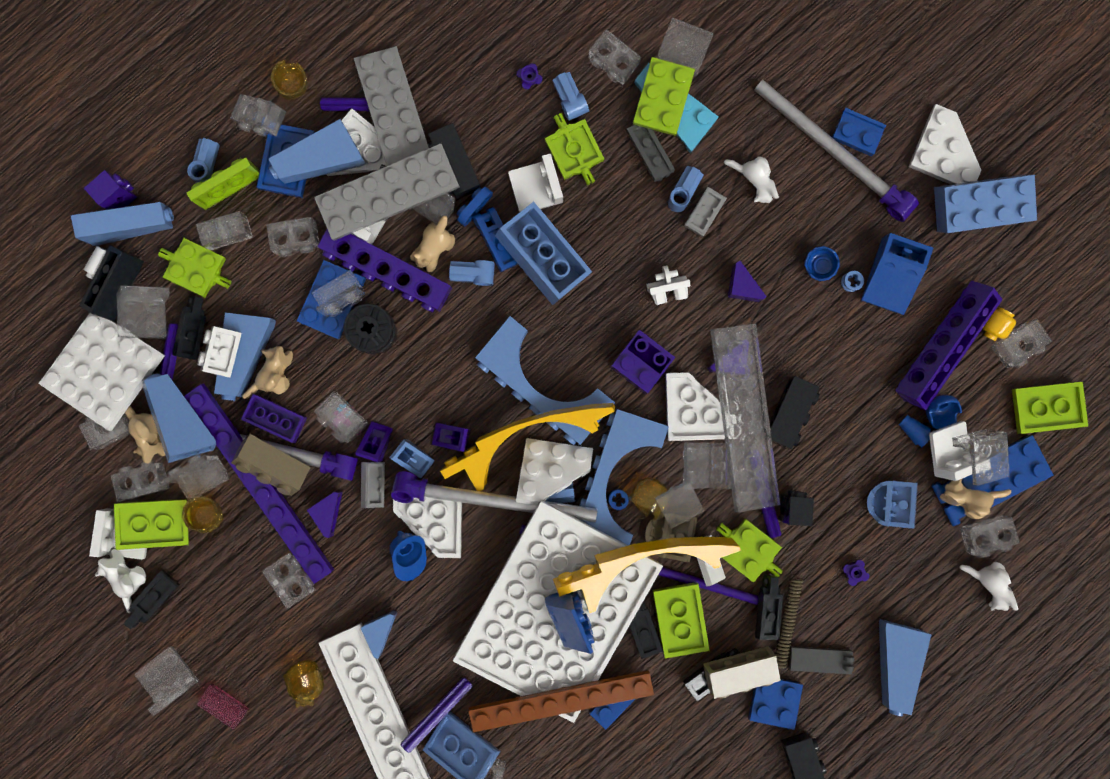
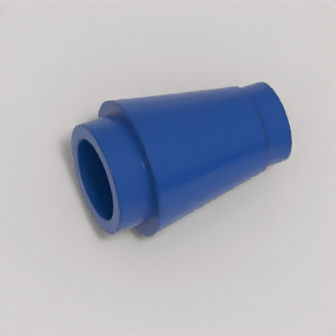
M909 415L898 424L915 445L918 444L922 448L930 440L931 428Z

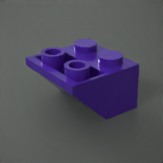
M639 330L610 368L644 394H648L675 359V356Z

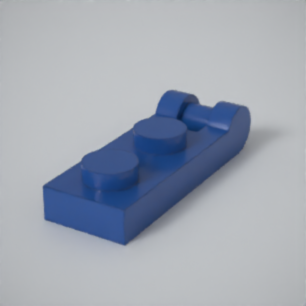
M495 208L488 209L487 213L482 215L480 213L474 215L473 221L479 229L500 273L518 265L495 237L498 230L503 226ZM491 221L493 226L487 227L486 222Z

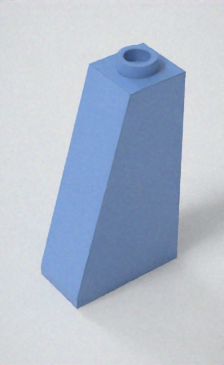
M341 119L268 159L272 165L269 167V170L276 180L279 178L284 184L361 167L366 164Z
M161 202L71 215L76 239L93 246L172 229L174 215L171 208Z
M225 313L223 329L242 334L231 377L217 375L214 394H221V399L235 401L236 396L242 397L263 354L261 350L265 349L272 334L276 320L266 317Z
M153 374L148 376L143 382V390L168 463L213 451L216 446L214 437L169 375Z
M880 619L882 704L889 709L891 714L901 717L903 713L912 715L931 634L924 630Z

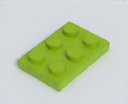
M652 57L633 124L676 136L695 69Z
M240 158L232 162L231 166L224 171L219 170L213 173L207 181L194 184L191 190L186 193L192 202L207 210L258 180L260 171L247 158Z
M1083 382L1012 389L1017 434L1088 427Z
M187 499L114 504L116 550L189 545Z
M694 582L654 589L653 596L664 658L710 651L699 584Z

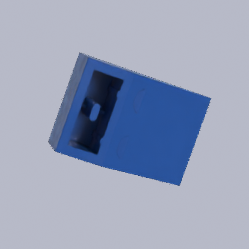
M892 233L882 237L861 301L904 315L927 269L933 247Z
M557 592L545 597V605L563 646L589 654L593 653L592 643H595L592 635V625L587 613L583 614L582 602L578 593L573 594L572 592L559 597Z

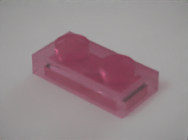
M214 684L209 685L197 703L199 707L233 730L238 727L249 710L248 707Z

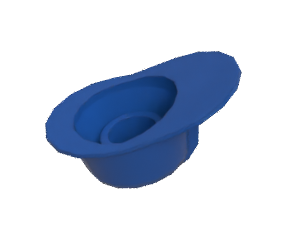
M398 531L397 537L393 539L389 547L393 570L399 580L410 581L418 577L426 566L425 541L421 536Z

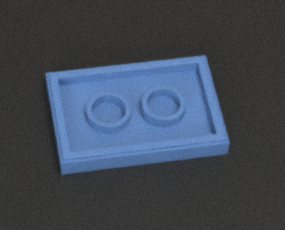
M451 711L438 723L423 748L426 754L457 779H484L500 753L499 749L477 732H473L470 726Z

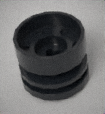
M359 305L351 310L345 319V337L350 345L359 351L373 355L381 354L390 349L396 341L398 330L395 320L388 312L377 305ZM367 324L374 326L371 328L372 333L364 331L367 329Z

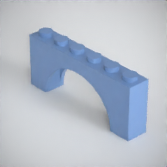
M511 316L475 357L479 361L478 367L486 373L489 370L496 375L494 380L504 388L506 385L510 386L514 390L511 394L521 402L524 399L531 404L529 409L536 415L552 410L589 404H615L598 388L588 397L574 402L555 401L537 392L526 380L520 365V348L528 330ZM546 422L556 431L558 428L566 433L564 438L573 445L576 442L581 445L591 433L581 427L568 423Z
M616 409L615 414L611 413L607 421V425L610 426L608 435L603 434L599 447L603 448L601 456L596 455L592 468L596 469L594 477L588 478L585 490L589 491L587 498H582L579 506L597 508L596 522L581 521L626 545H630L633 534L622 529L613 520L606 502L608 478L616 463L630 451L645 446L662 448L669 426Z

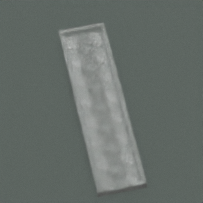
M756 323L711 329L734 511L739 513L780 505Z

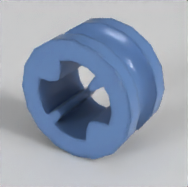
M850 271L843 275L841 285L844 290L854 292L862 288L864 278L860 272ZM854 276V281H856L857 284L850 286L851 282L848 281V278H852Z

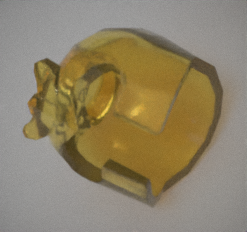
M282 60L273 67L271 84L280 97L287 100H295L305 94L308 88V77L305 70L298 63L286 64V61Z
M644 478L635 485L628 500L633 502L645 516H648L652 511L653 519L657 520L673 491L667 490L666 486L657 479Z
M201 496L192 498L183 507L182 518L185 525L198 533H211L224 520L221 506L211 497Z
M312 660L299 662L283 675L287 692L296 701L295 706L297 708L299 706L305 707L306 705L313 706L315 703L314 699L319 697L324 688V678L317 663Z

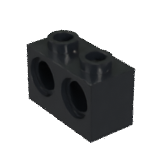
M788 490V495L781 494L779 521L788 525L812 526L814 498L807 497V493L802 491Z

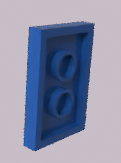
M270 122L257 183L259 190L303 198L306 179L286 184L279 178L276 180L269 170V167L272 165L268 159L314 134L315 131Z
M323 260L297 322L339 340L344 330L345 319L349 312L353 310L366 278Z

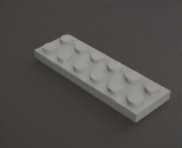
M397 46L354 58L386 165L389 166L429 149Z
M438 144L314 198L331 239L335 241L456 190L460 186L443 145Z

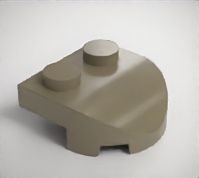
M660 513L653 520H650L646 527V542L669 538L694 537L698 517L679 513ZM683 553L655 554L661 558L690 562L691 555Z

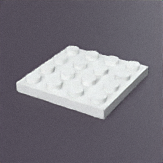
M89 313L39 384L105 429L112 431L143 388L144 380L152 375L165 355L114 322Z

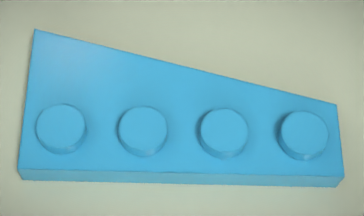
M650 63L646 65L634 82L641 92ZM688 93L676 136L678 139H681L691 154L719 116Z

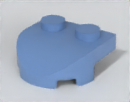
M901 481L881 482L868 495L867 507L869 513L881 525L914 529L918 483Z

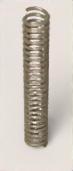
M799 579V581L790 580L794 582L790 583L794 587H789L792 590L788 592L793 594H787L790 596L787 599L791 601H786V603L792 605L786 604L785 606L793 609L784 608L790 611H785L784 614L791 616L783 615V617L789 619L783 618L782 620L789 623L782 622V624L787 626H781V628L788 630H780L788 634L780 633V635L786 637L779 636V638L786 641L778 640V642L784 644H777L785 648L776 647L785 652L777 650L776 653L783 655L775 654L777 657L784 658H777L778 661H781L777 662L779 665H782L778 666L781 669L786 668L787 657H789L788 650H790L789 647L791 646L789 643H791L792 632H794L796 611H798L799 597L801 596L800 593H802L801 586H803L802 583L804 582L802 579Z

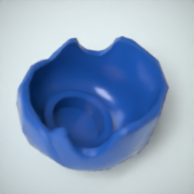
M820 246L808 252L804 265L812 279L825 281L837 274L840 261L833 249Z
M950 395L936 396L926 410L928 421L937 430L957 423L956 416L958 413H962L960 402L956 397Z

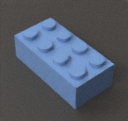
M1016 175L934 187L937 232L953 233L1037 221L1035 175Z
M534 201L503 225L495 235L552 305L592 273L590 268Z

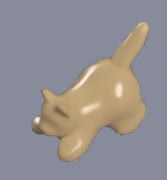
M442 216L438 223L432 222L425 228L422 242L410 256L411 261L415 262L417 267H426V271L429 273L436 269L440 254L445 250L449 251L455 244L454 235L445 229L447 216Z
M281 346L268 350L262 349L261 352L266 357L265 364L258 372L255 383L242 395V398H249L258 390L274 392L278 395L284 393L290 385L289 379L284 375V371L292 362V351L284 353Z
M129 406L125 412L130 420L128 424L129 433L135 439L138 446L133 453L142 456L143 462L147 464L151 462L153 456L157 453L160 456H165L152 414H136L132 407Z
M962 479L946 484V491L940 495V499L954 506H963L965 515L972 519H981L990 514V508L995 498H1004L1011 494V490L992 492L967 489L962 484Z

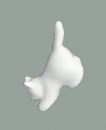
M759 156L755 160L748 161L743 165L734 160L727 159L724 161V164L742 173L755 186L756 197L754 202L770 203L773 198H779L775 183L769 178L771 170L767 159Z
M113 549L110 552V558L98 560L99 566L95 576L107 578L114 593L122 598L127 613H131L129 611L132 604L130 596L137 591L140 585L145 583L146 574L142 567L128 568L125 565L122 553Z
M993 562L990 566L984 567L980 571L967 565L960 566L961 570L978 579L992 594V601L989 603L991 610L1007 611L1009 606L1014 611L1018 610L1013 591L1008 587L1011 584L1009 574L1001 563Z

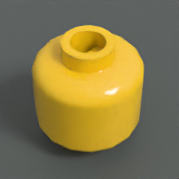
M998 306L983 327V330H985L983 335L994 341L997 338L1007 339L1016 325V320L1013 318L1015 315Z

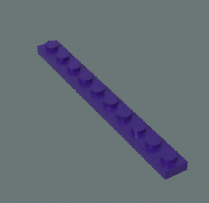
M200 384L184 396L214 437L216 446L311 581L315 584L330 574L334 568L283 495L277 491V488L271 484L259 482L256 476L239 471L231 463L243 438L205 384Z

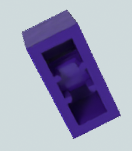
M106 170L84 187L94 201L107 210L127 207L137 198L132 192L134 187L125 178L122 179L116 173L112 175Z

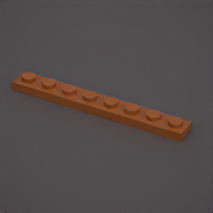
M646 670L469 707L468 711L473 732L652 696L654 692L650 672Z

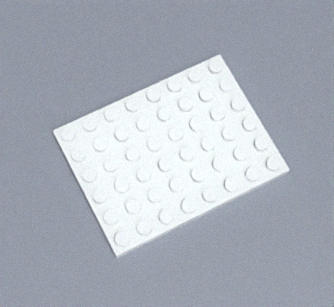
M541 500L454 655L453 662L520 696L597 681L663 565L648 556L626 567L607 586L599 601L597 610L589 613L585 605L581 590L574 591L573 594L577 592L581 599L583 614L587 613L595 643H592L593 653L591 654L564 647L545 605V597L557 593L553 579L564 572L571 573L579 570L584 565L596 564L594 555L628 545ZM580 711L560 714L559 716L574 723Z

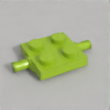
M559 113L554 116L559 129L554 134L546 137L545 142L564 180L574 175L582 174L586 185H590V183L595 182L590 169L594 165L603 162L604 157L585 119L575 124L567 125L563 114Z
M183 238L179 248L174 253L164 248H161V252L158 253L159 257L169 261V266L163 278L199 296L206 298L209 290L215 284L221 285L226 289L231 285V280L220 276L221 268L226 258L190 240Z
M746 518L733 530H730L723 523L719 524L716 531L726 538H733L741 551L722 557L725 561L753 583L766 570L776 577L780 576L779 573L781 574L783 570L773 563L774 557L782 548L778 543Z

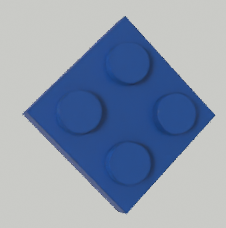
M780 679L781 681L775 682L770 686L754 688L748 719L758 723L795 730L803 684Z

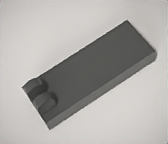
M637 125L627 128V134L654 182H659L662 178L669 177L675 168L654 131Z
M790 646L789 669L791 671L852 674L854 671L852 650Z

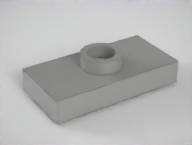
M707 187L684 226L699 236L704 237L727 198Z
M361 462V508L384 507L385 462Z

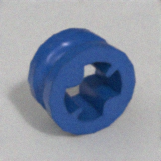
M616 489L609 494L608 502L613 509L622 510L628 505L629 497L623 490ZM620 493L621 497L625 498L624 503L621 502V506H616V502L612 501L613 496L616 497L615 494Z

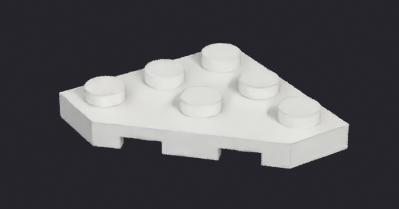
M938 104L933 106L908 167L951 185L978 180L981 168L957 112Z
M351 108L342 119V122L366 164L361 167L326 174L327 176L372 172L387 166L375 127Z
M690 373L665 374L667 426H669L667 431L668 441L736 439V416L697 382Z
M526 438L516 502L538 506L541 500L546 501L553 494L559 493L570 486L577 478L588 474L591 469L593 448Z
M426 497L424 502L414 498L410 503H401L393 499V512L410 527V530L415 535L421 536L424 539L425 544L438 558H461V502Z

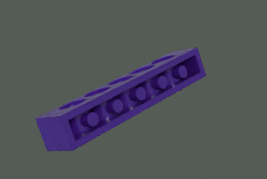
M327 229L317 246L323 251L321 255L332 261L335 258L343 261L342 266L351 271H354L355 268L362 271L361 276L372 282L374 279L383 282L381 286L391 292L397 289L402 292L401 297L411 302L414 299L422 302L421 307L432 313L434 309L439 312L441 311L452 290V287L445 282L352 234L334 241L331 239ZM349 244V252L340 254L341 246ZM365 254L369 255V262L365 265H361V256ZM383 265L390 266V270L386 275H380L379 269ZM408 275L410 277L409 283L401 286L399 284L400 277ZM423 285L430 287V291L426 296L419 295V288Z
M971 281L966 289L963 290L960 298L950 309L942 324L938 326L933 337L925 345L924 350L895 391L905 402L927 410L1003 300L994 287Z

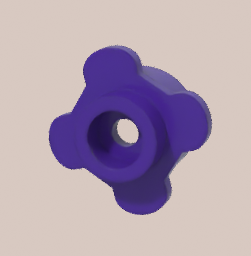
M533 63L517 71V77L521 79L522 87L526 90L530 89L532 85L541 84L542 76L538 74L537 66Z
M856 560L855 563L846 564L843 567V572L848 578L847 582L851 586L869 579V574L864 568L865 563L862 560Z

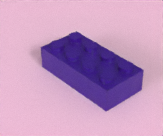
M253 394L241 420L291 443H296L307 417L260 395Z

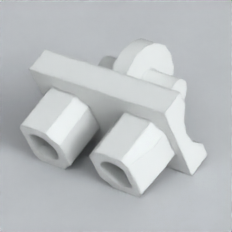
M666 265L662 266V273L655 274V279L658 282L646 285L654 303L659 305L667 302V291L673 290L676 300L688 298L687 287L691 286L690 280L686 276L677 277L678 271H669Z

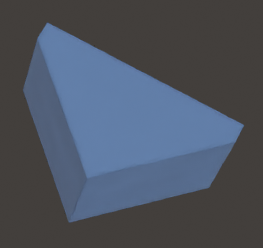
M404 439L389 457L419 478L423 477L435 461L408 439Z
M393 610L365 623L361 627L372 655L376 659H379L382 655L397 611Z

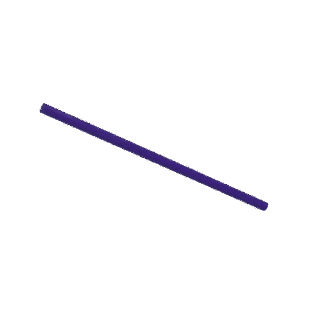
M525 525L521 526L520 534L523 533ZM662 567L658 574L686 584L697 582L699 588L758 605L759 596L718 583L706 586L704 579Z

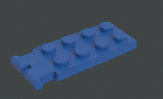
M1028 435L985 457L988 459L989 468L962 478V484L967 489L986 492L1010 489V495L994 499L993 507L1053 476V473L1033 435ZM953 480L943 485L940 482L931 485L940 504L945 503V501L940 499V495L946 491L945 485ZM949 504L943 508L952 526L960 524L959 519L966 516L963 506Z

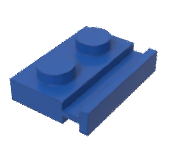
M845 108L832 138L838 143L872 157L875 154L886 125Z

